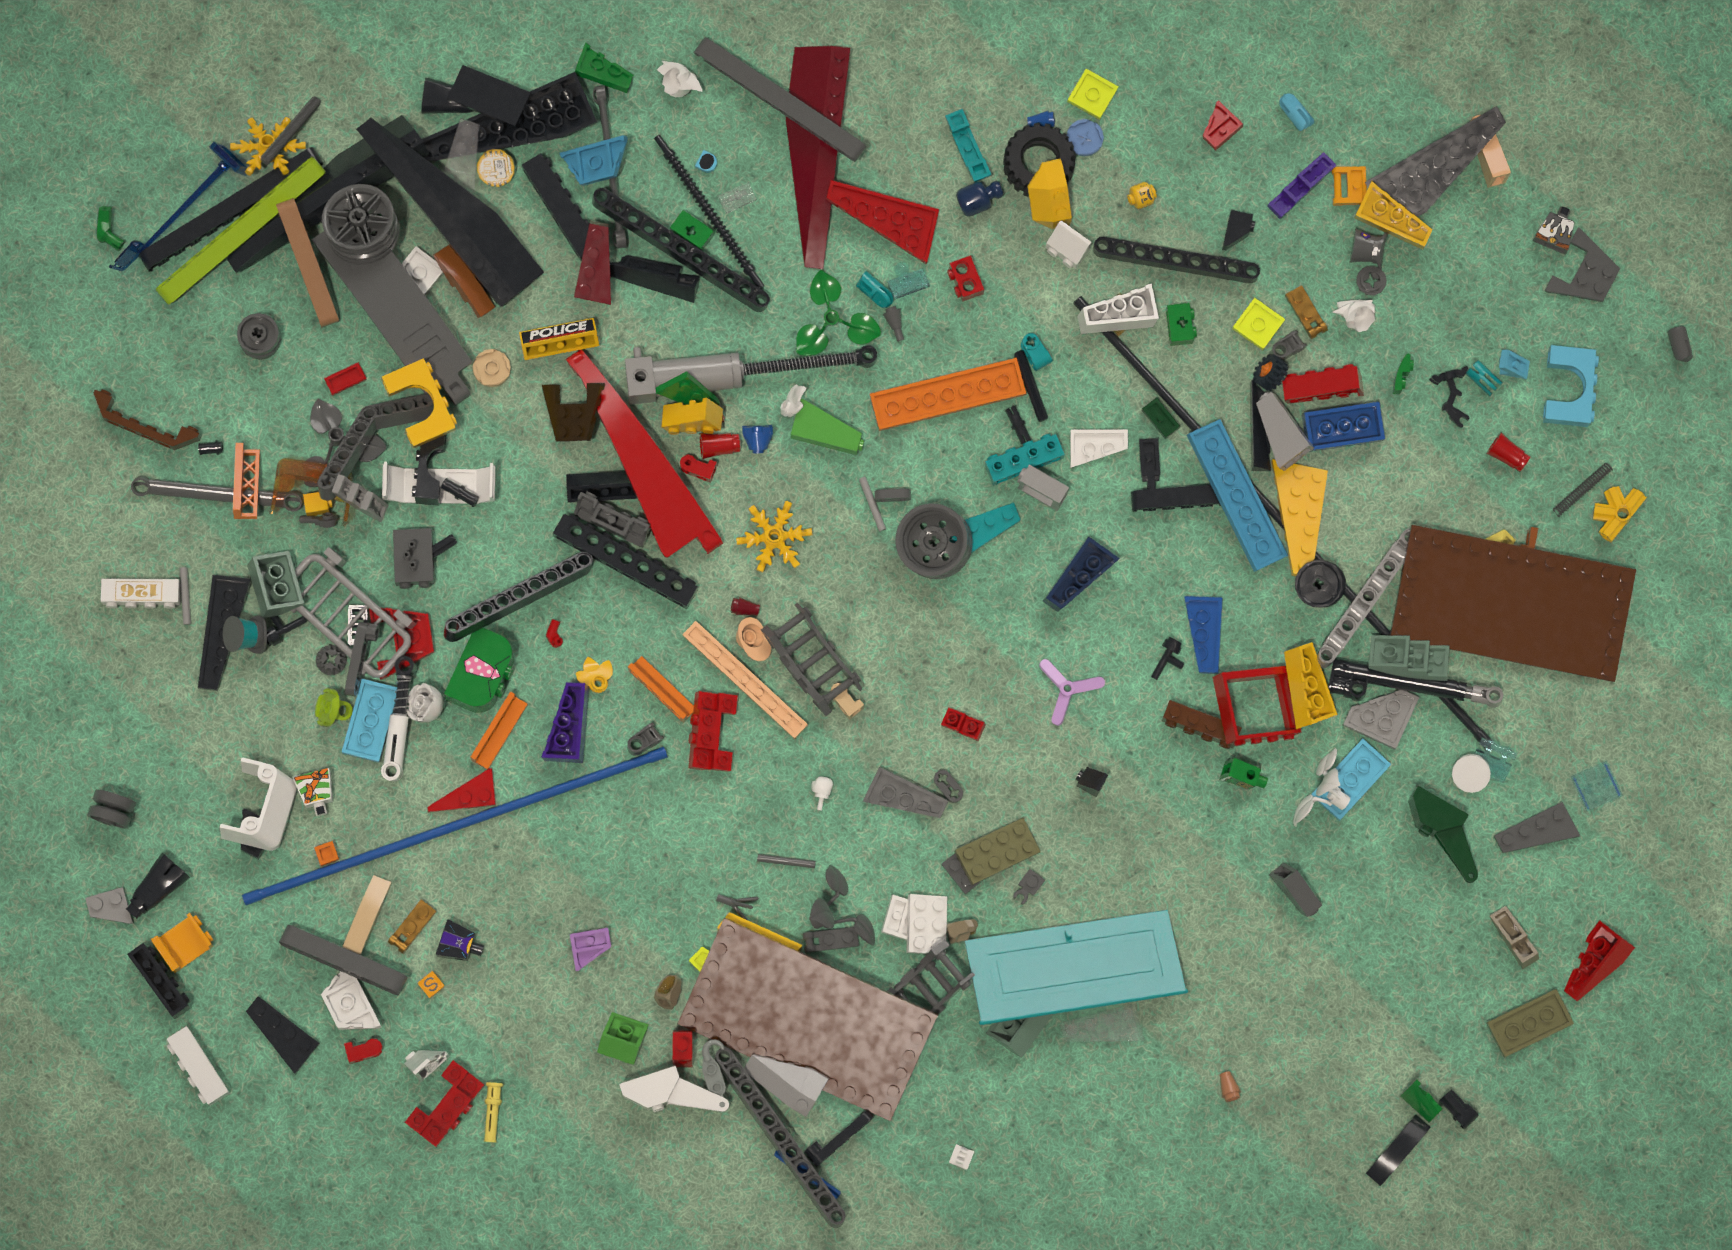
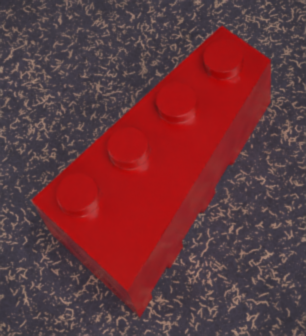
M1348 364L1342 366L1343 368L1341 369L1329 367L1325 368L1322 372L1311 370L1306 371L1304 375L1288 374L1285 380L1282 381L1284 400L1289 404L1313 401V397H1317V400H1328L1332 398V395L1347 398L1351 393H1358V396H1364L1361 372L1357 366Z

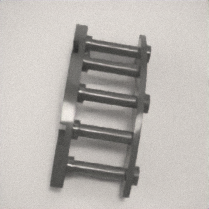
M796 603L795 607L799 612L798 615L777 630L774 629L772 631L766 625L761 631L773 649L775 648L780 656L779 659L803 691L813 698V703L827 716L832 712L828 706L832 699L851 685H854L859 691L862 690L859 684L861 679L855 671L852 673L834 652L836 649L830 641L826 642L812 622L810 618L812 614L808 608H802ZM804 620L810 631L788 647H783L779 641L781 636ZM815 636L823 648L802 664L796 665L790 656H792L795 650ZM829 654L836 665L815 681L809 682L803 675L805 670ZM842 671L848 679L828 694L821 696L817 692L818 687Z
M944 939L928 952L916 968H912L900 979L901 981L894 986V990L890 987L887 991L908 1000L904 995L903 989L911 983L917 987L933 1006L930 1011L940 1014L946 1009L944 1005L961 989L964 991L972 984L970 980L975 974L972 972L967 977L961 974L946 956L945 950L950 945ZM936 959L940 960L959 982L954 988L935 966L936 963L934 961ZM924 970L930 971L948 993L940 1002L920 980L921 977L919 975Z

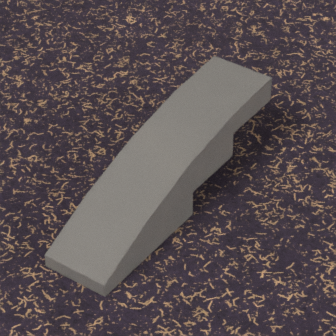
M338 474L331 492L376 521L382 522L389 505L375 493L367 491L361 485L350 481L346 476Z

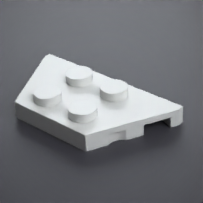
M340 971L332 979L330 986L326 987L321 994L338 1029L381 1028L358 979Z

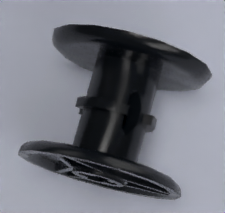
M1313 560L1308 562L1298 571L1295 578V590L1298 597L1311 607L1323 608L1336 604L1342 598L1346 589V579L1343 571L1336 564L1329 561ZM1324 581V585L1321 587L1317 586V583Z

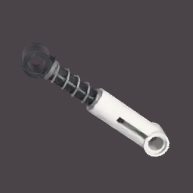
M401 656L395 661L398 680L396 682L397 690H395V707L393 708L394 713L389 717L384 764L381 769L382 776L392 782L400 780L403 776L402 767L409 719L405 712L406 707H408L409 682L417 669L415 661L407 656ZM408 661L410 668L407 671H402V663ZM394 766L397 772L395 776L390 777L388 769Z

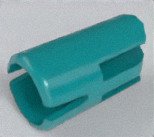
M1477 360L1473 366L1479 374L1469 368L1466 375L1487 395L1491 396L1492 393L1479 380L1482 379L1494 391L1498 388L1484 375L1487 373L1500 386L1503 382Z

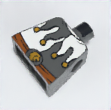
M1560 207L1557 214L1550 212L1533 238V242L1566 255L1570 247L1575 223L1568 219L1570 210L1566 207Z

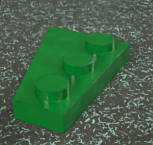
M585 42L575 69L576 75L627 93L633 74L617 63H611L604 58L605 55L600 52L596 53Z
M687 371L655 387L656 394L679 403L681 402L684 405H689L691 400L700 403L703 398H708L715 404L720 405L719 398Z

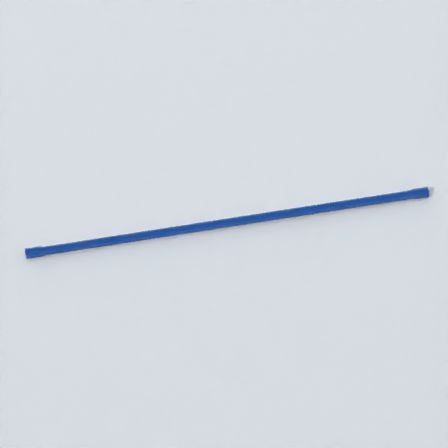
M664 747L658 748L647 754L263 889L245 893L242 895L244 903L249 905L280 892L636 767L668 758Z

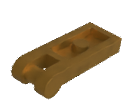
M1302 285L1285 294L1311 340L1317 337V334L1328 331L1327 325L1321 319ZM1316 322L1318 326L1312 328L1310 324Z
M421 899L396 932L389 938L388 943L391 946L395 945L399 948L398 951L404 954L437 911ZM404 935L407 939L405 942H402L398 938Z

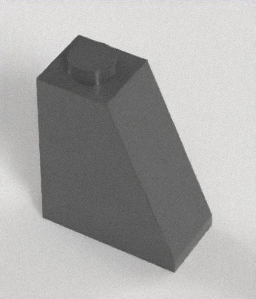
M1282 863L1269 874L1302 915L1309 917L1318 912V908L1322 904L1297 869Z

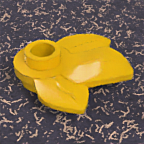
M587 657L583 664V671L576 672V678L579 683H586L591 691L602 693L608 686L607 680L613 674L612 664L607 660L599 666L596 661ZM595 681H599L601 686H595Z

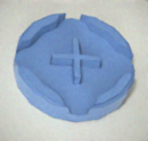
M1088 119L1078 120L1067 131L1068 141L1073 143V151L1077 155L1091 156L1098 152L1102 146L1104 139L1103 131L1095 122Z

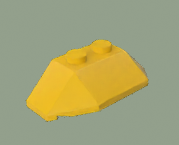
M1061 158L1042 162L1039 170L1027 186L1032 220L1050 229H1055L1060 221L1069 226L1072 216L1068 186Z

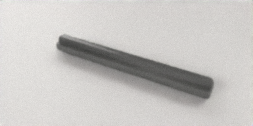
M313 96L263 153L261 162L266 165L271 163L320 106V99Z

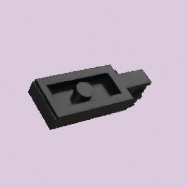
M1158 438L1139 439L1142 482H1147V489H1156L1155 481H1159L1160 477Z

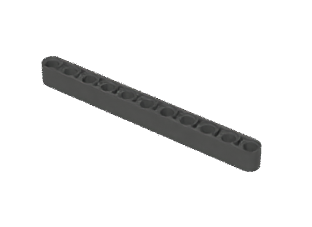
M704 37L695 49L694 54L696 56L704 58L703 61L850 160L856 162L867 147L859 139L710 39Z
M726 1047L724 1050L720 1048L716 1052L715 1061L718 1063L726 1080L828 1225L832 1228L841 1227L846 1215L840 1204L733 1052ZM726 1054L729 1060L722 1062L719 1060V1056ZM738 1070L740 1076L734 1078L730 1075V1071ZM749 1086L751 1092L745 1094L741 1091V1087ZM758 1101L763 1107L756 1110L752 1106L753 1102ZM767 1117L772 1118L774 1124L768 1126L763 1120ZM781 1133L784 1135L785 1140L779 1142L774 1136ZM792 1149L796 1152V1156L790 1158L786 1155V1151ZM803 1165L808 1171L801 1174L798 1172L797 1167ZM815 1181L818 1183L819 1188L812 1190L809 1188L808 1183ZM826 1197L829 1199L830 1204L823 1206L820 1203V1199ZM834 1213L839 1214L841 1221L834 1222L831 1219V1215Z

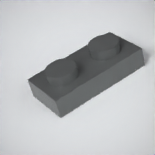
M953 854L941 864L965 895L981 883L971 885L956 854Z

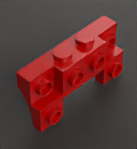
M695 692L694 710L690 718L692 732L689 734L688 739L690 744L689 769L731 771L733 752L718 750L721 714H736L738 695Z
M454 1060L441 1075L453 1086L430 1116L416 1107L404 1122L436 1148L451 1129L454 1131L461 1123L459 1118L463 1113L465 1115L469 1113L473 1107L471 1103L485 1086Z

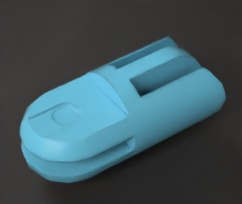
M1287 93L1280 98L1279 105L1299 131L1314 124L1312 116L1294 95Z

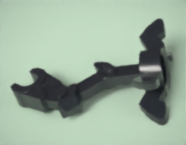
M1467 366L1462 367L1460 370L1456 369L1442 373L1439 376L1433 375L1429 379L1435 385H1438L1442 380L1443 382L1447 381L1450 395L1447 402L1443 404L1442 411H1446L1449 419L1459 428L1463 427V424L1459 421L1460 418H1464L1467 421L1470 418L1467 414L1453 407L1456 395L1462 396V393L1456 389L1453 379L1457 377L1462 379L1467 373Z

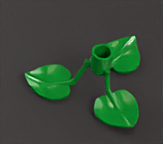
M820 270L813 278L810 296L817 305L826 303L828 311L824 314L825 323L820 331L813 324L805 325L798 331L796 353L802 356L816 355L826 349L828 337L823 332L828 325L835 326L838 323L849 326L847 332L849 339L859 345L867 344L881 336L880 327L871 316L865 313H856L851 317V323L840 319L837 311L831 310L830 302H834L840 297L841 286L834 277L823 270Z

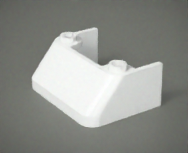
M241 758L243 773L258 776L261 782L270 785L260 817H246L242 821L240 828L221 824V839L269 851L276 850L281 844L297 792L296 784L292 778L273 765Z

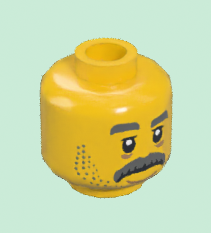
M1147 182L1130 187L1129 194L1127 195L1129 204L1134 205L1137 209L1152 205L1157 197L1153 185H1149Z

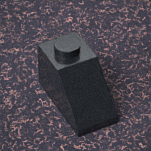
M1235 210L1230 211L1222 250H1228L1247 238L1249 232H1253L1255 221H1252L1253 214Z
M1086 767L1085 771L1080 770L1075 780L1078 781L1077 787L1097 797L1108 775Z

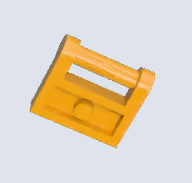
M1366 166L1335 167L1331 171L1334 177L1333 206L1361 205L1367 192L1365 184ZM1342 174H1346L1347 197L1342 198L1341 189Z

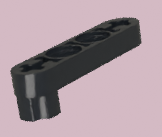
M868 1110L865 1111L826 1146L822 1147L816 1141L804 1151V1154L818 1167L838 1147H841L852 1135L868 1124L874 1118Z

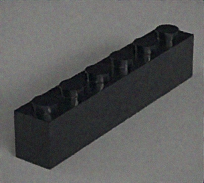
M540 153L523 163L522 170L581 261L589 222L587 219H582L580 216L582 212L576 203L573 205L570 200L572 198L567 188L563 189L561 186L562 180L557 172L553 173L551 162Z

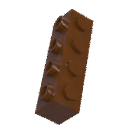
M1169 700L1162 718V722H1165L1166 726L1171 728L1178 727L1189 735H1199L1202 740L1207 742H1217L1220 747L1225 749L1235 747L1234 744H1226L1221 719ZM1237 726L1238 735L1240 734V731L1242 729V727Z

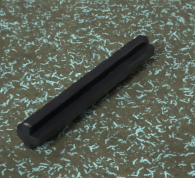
M1023 350L1014 353V357L1017 358L1026 390L1038 421L1043 422L1048 419V415Z

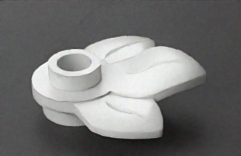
M796 384L791 388L786 400L781 404V415L792 417L802 409L803 404L800 402V399L807 389L806 387Z

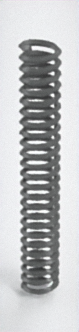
M1604 463L1591 477L1589 476L1571 494L1566 496L1560 504H1557L1553 511L1555 512L1556 509L1562 515L1573 503L1575 504V501L1580 500L1597 482H1600L1606 474H1609L1608 472L1611 473L1613 468L1608 463Z

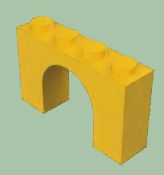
M424 358L381 377L389 397L409 388H420L426 391L432 398L434 405L432 414L426 420L405 429L413 449L455 431V425L457 424L454 415L449 414L447 410L449 404L445 396L441 397L439 393L441 387L438 380H433L431 375L433 369L429 362H425Z

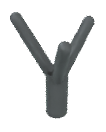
M718 894L716 901L732 906L741 918L748 920L737 906L753 909L752 905L742 902L756 901L759 898L732 899Z

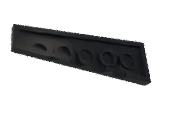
M212 575L198 689L218 691L230 652L226 649L223 641L224 623L230 616L240 618L251 579Z

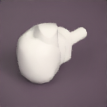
M818 777L816 781H812L811 789L815 792V797H819L817 810L822 811L824 798H829L833 781L828 777Z

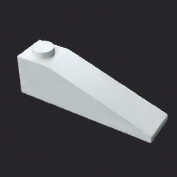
M418 1050L416 1053L414 1051L405 1058L406 1062L404 1064L422 1082L447 1060L450 1055L446 1051Z

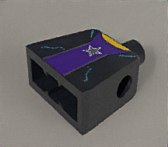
M447 919L436 956L468 961L470 953L482 956L485 945L474 942L476 933Z

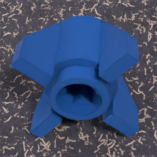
M772 425L742 426L743 436L749 450H752L754 454L764 453V450L768 449V444L773 435Z

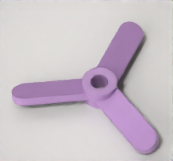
M1043 659L1039 663L1040 669L1060 691L1051 719L1052 723L1056 726L1063 723L1073 694L1099 689L1105 685V680L1100 676L1074 682L1067 681L1049 660ZM1069 686L1071 691L1066 692L1064 687Z

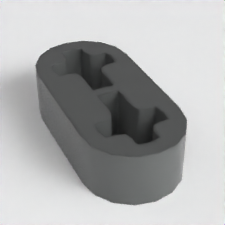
M881 489L874 491L875 502L911 500L910 489Z
M945 770L937 771L934 775V783L949 802H959L963 797L962 788L949 772ZM940 774H941V776L946 775V776H947L946 782H947L949 785L946 786L943 782H940V783H939V782H938V780H939V776H938V775H940ZM949 787H951L953 791H959L957 799L955 797H950L951 791L948 789Z

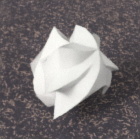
M662 61L663 65L657 70L664 75L662 85L665 86L664 92L673 97H683L691 89L702 92L696 75L691 73L686 67L679 63Z
M1359 299L1337 302L1338 309L1332 312L1344 317L1346 326L1358 332L1367 331L1375 321V305L1372 303L1373 300Z

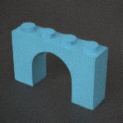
M1555 345L1549 347L1547 368L1565 369L1577 374L1583 384V393L1579 399L1572 402L1546 400L1543 411V423L1588 427L1591 422H1594L1595 411H1592V404H1595L1596 393L1593 392V387L1597 384V374L1594 373L1595 367H1598L1599 362L1596 350Z

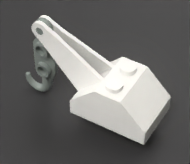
M716 1039L709 1040L703 1045L702 1072L708 1090L681 1079L676 1066L619 1084L624 1098L647 1110H653L654 1113L664 1110V1106L668 1104L719 1112L727 1111L729 1102L723 1097L726 1090L723 1076L718 1063L709 1052V1048L712 1045H718L721 1050L725 1049L724 1045Z

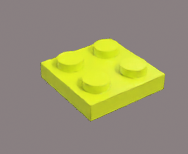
M1085 69L1067 102L1100 120L1119 86Z
M1254 298L1232 329L1261 350H1264L1285 319Z

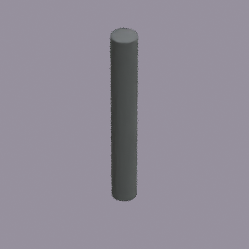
M758 854L757 857L758 862L815 869L816 861L764 854Z

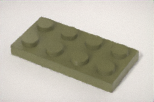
M1021 818L956 849L954 852L971 885H974L1039 854L1041 851L1024 818Z
M1557 989L1486 1024L1505 1058L1573 1025L1574 1022Z

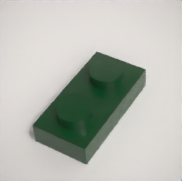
M1157 397L1141 410L1164 439H1167L1181 427Z

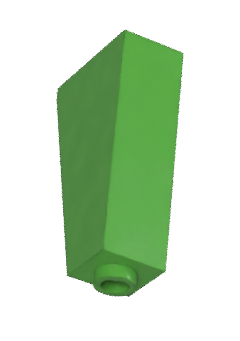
M800 399L803 407L796 413L791 431V439L857 455L858 450L862 451L864 440L861 439L862 433L806 400Z

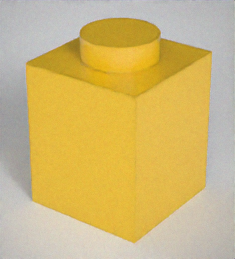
M319 492L303 494L307 516L322 515L323 513L330 512V508L333 507L332 500L326 501L321 499Z

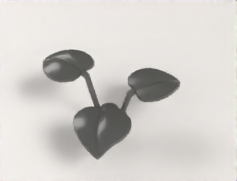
M317 399L312 407L310 422L312 428L317 433L323 434L329 430L330 444L325 461L320 456H313L304 463V484L308 487H318V479L330 460L333 446H339L345 437L343 430L339 427L342 421L340 410L321 399ZM374 434L358 461L370 462L375 460L386 450L383 440Z
M829 865L826 869V881L829 887L835 891V895L828 903L821 898L814 901L809 917L812 926L816 929L821 927L832 929L834 924L852 921L855 923L854 929L864 941L874 946V928L871 921L865 915L859 914L857 918L834 920L829 906L840 894L842 896L847 895L848 884L843 874L834 866Z

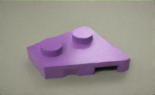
M608 927L570 934L576 971L582 969L611 947Z

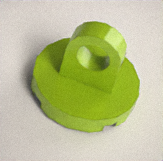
M324 689V694H320L315 706V716L318 717L317 724L323 727H330L335 719H349L353 712L351 704L339 700L338 692L335 689ZM344 705L346 712L341 716L339 708Z

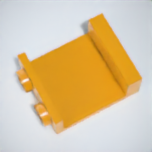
M188 913L185 920L162 936H155L151 939L174 973L214 947L211 944L213 938L209 932H203L200 928L203 924L197 915L193 917Z

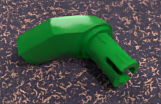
M108 206L99 207L96 227L97 239L100 243H107L117 251H120L125 241L112 233V208Z

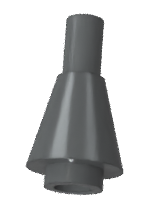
M896 306L885 309L886 313L883 316L891 329L894 330L897 342L904 340L901 330V308L897 309Z

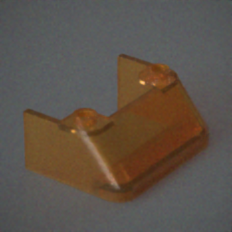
M290 458L281 459L276 466L269 514H273L275 510L277 492L287 493L291 491L295 480L317 483L327 465ZM352 472L347 477L350 481H353ZM336 496L334 498L336 501L344 503L341 526H345L348 520L350 505Z

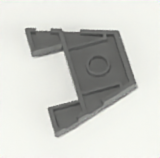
M1577 228L1570 244L1587 252L1571 284L1552 276L1545 292L1603 302L1620 268L1580 228Z

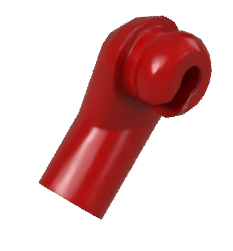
M551 619L546 632V638L551 646L557 648L563 644V639L557 633L560 622Z

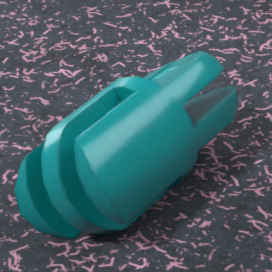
M864 272L856 287L882 308L889 307L894 300L892 293L869 272Z

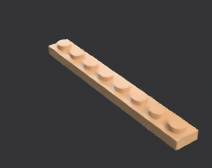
M697 621L682 634L686 640L793 739H796L808 726L802 718Z

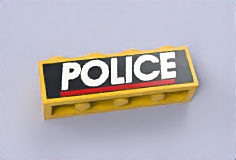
M594 318L519 332L524 360L599 346Z

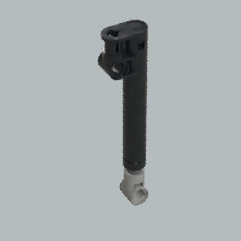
M1337 658L1333 661L1328 687L1330 694H1340L1343 697L1351 698L1353 701L1364 699L1368 684L1464 701V698L1471 699V702L1487 704L1492 708L1498 707L1503 700V692L1498 687L1489 688L1478 685L1471 687L1467 686V682H1457L1451 679L1438 681L1407 678L1369 669V664ZM1359 687L1363 692L1356 695L1352 692V689ZM1495 693L1499 696V699L1493 701L1489 698V695Z

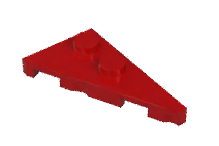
M492 768L487 769L428 806V813L496 806Z

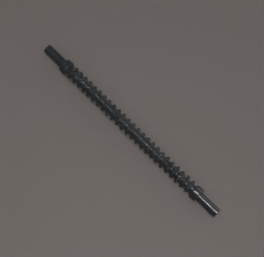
M657 135L654 140L663 151L664 158L669 160L668 164H672V169L675 168L674 172L678 173L677 177H681L680 181H684L683 185L687 186L686 190H690L689 194H693L692 198L696 199L695 203H699L698 207H702L701 211L705 212L704 216H708L707 220H711L710 224L714 225L713 229H717L716 233H720L719 237L723 238L722 242H726L725 246H729L728 250L732 251L731 255H735L734 259H738L737 263L741 264V268H744L743 272L745 275H749L757 287L760 289L764 288L765 285L756 274L753 264H749L750 260H746L747 256H744V252L740 251L741 247H737L738 243H735V239L731 238L732 234H728L729 230H726V226L722 225L723 221H719L720 217H717V213L713 212L714 208H710L711 204H708V200L704 199L705 195H701L702 191H699V187L695 186L696 182H692L693 178H690V174H687V169H683L684 165H681V161H678V156L675 157L674 150L668 147L661 135Z

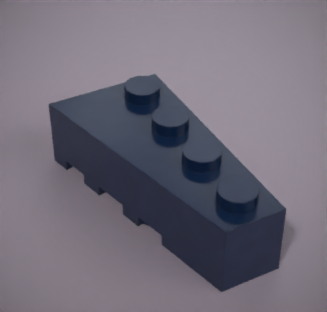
M1087 537L1049 590L1043 602L1059 612L1120 558L1092 538Z

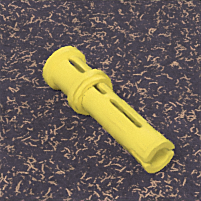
M486 1082L488 1088L487 1098L484 1101L487 1105L484 1142L496 1143L499 1105L502 1104L500 1096L503 1084Z

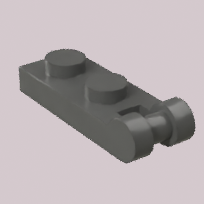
M854 927L803 933V939L806 942L804 947L805 953L859 947L858 935ZM814 938H819V945L813 944Z

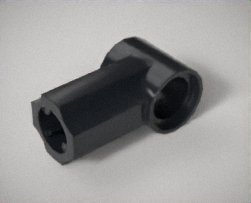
M1452 1089L1439 1100L1453 1115L1452 1118L1461 1124L1460 1127L1462 1129H1466L1479 1116Z

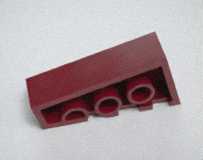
M590 220L574 297L611 305L609 225Z

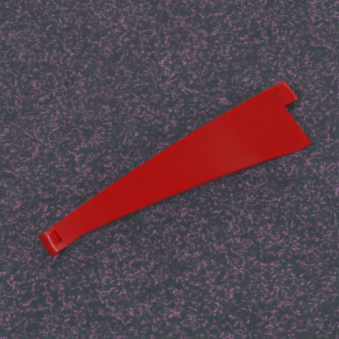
M581 349L566 358L565 360L571 369L580 377L586 391L587 383H605V388L601 390L599 398L601 403L600 406H597L596 411L664 557H670L695 538H697V541L700 542L707 554L721 546L723 542L681 478L626 403Z

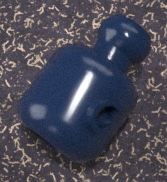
M994 181L987 187L981 182H975L959 189L956 193L961 210L967 217L990 209L992 206L991 199H999L1004 195L999 181Z

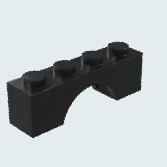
M447 434L421 445L420 450L416 451V461H419L418 468L414 469V479H417L416 486L412 487V497H415L416 504L439 506L440 481L429 474L428 465L434 456L445 452Z

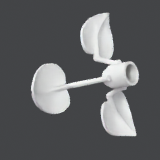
M1336 748L1320 761L1316 770L1318 776L1322 774L1324 776L1323 782L1316 790V795L1321 796L1329 791L1327 795L1329 800L1313 797L1311 794L1306 796L1295 811L1293 820L1295 827L1298 822L1308 815L1316 801L1326 803L1329 806L1333 804L1340 810L1345 809L1349 804L1350 797L1338 787L1340 786L1338 770L1333 768L1328 772L1335 762Z

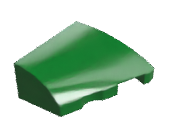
M1416 1080L1400 1097L1430 1123L1442 1108L1429 1092L1419 1087L1421 1083Z

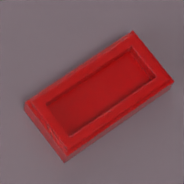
M359 362L324 378L332 396L367 380Z

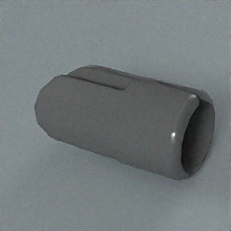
M1679 326L1668 330L1667 333L1675 359L1689 362L1693 355L1686 327Z

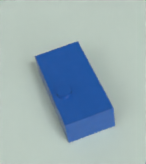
M1379 402L1305 412L1301 415L1304 434L1314 446V449L1310 452L1385 440Z

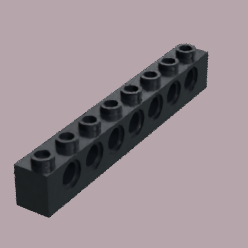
M563 514L553 532V537L580 552L589 553L593 559L685 609L689 607L698 591L695 581L690 578L683 579L677 571L671 568L669 570L663 568V564L654 559L650 561L645 558L646 555L638 550L636 552L630 550V546L622 541L617 543L612 540L613 537L611 535L595 531L596 528L589 523L584 525L579 522L580 519L572 514H569V516ZM574 529L582 531L578 537L572 536L571 532ZM596 538L598 543L595 546H591L588 544V540ZM612 547L615 549V552L612 555H607L604 552L605 549ZM624 556H629L632 561L629 564H624L621 562V559ZM641 565H645L649 569L646 573H640L638 568ZM662 574L665 576V580L657 582L654 579L655 576ZM678 583L682 588L680 591H673L671 589L672 585Z

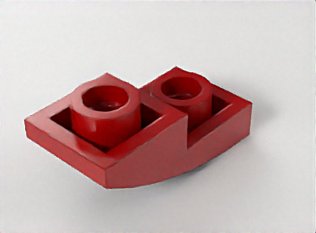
M948 707L941 726L979 742L986 724L983 721Z

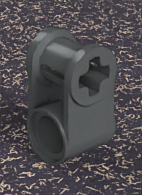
M1295 330L1276 342L1270 351V355L1274 354L1284 361L1304 350L1307 344L1302 342L1298 336V331ZM1281 349L1284 355H1277L1275 350Z
M654 722L645 726L628 740L627 749L631 755H641L664 740V737L660 736L655 729ZM639 742L641 748L634 750L631 748V744Z

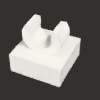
M956 1144L949 1163L967 1170L974 1151Z

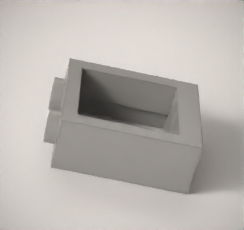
M1031 465L1027 469L1023 468L1018 476L1019 490L1052 509L1059 510L1068 494V486Z

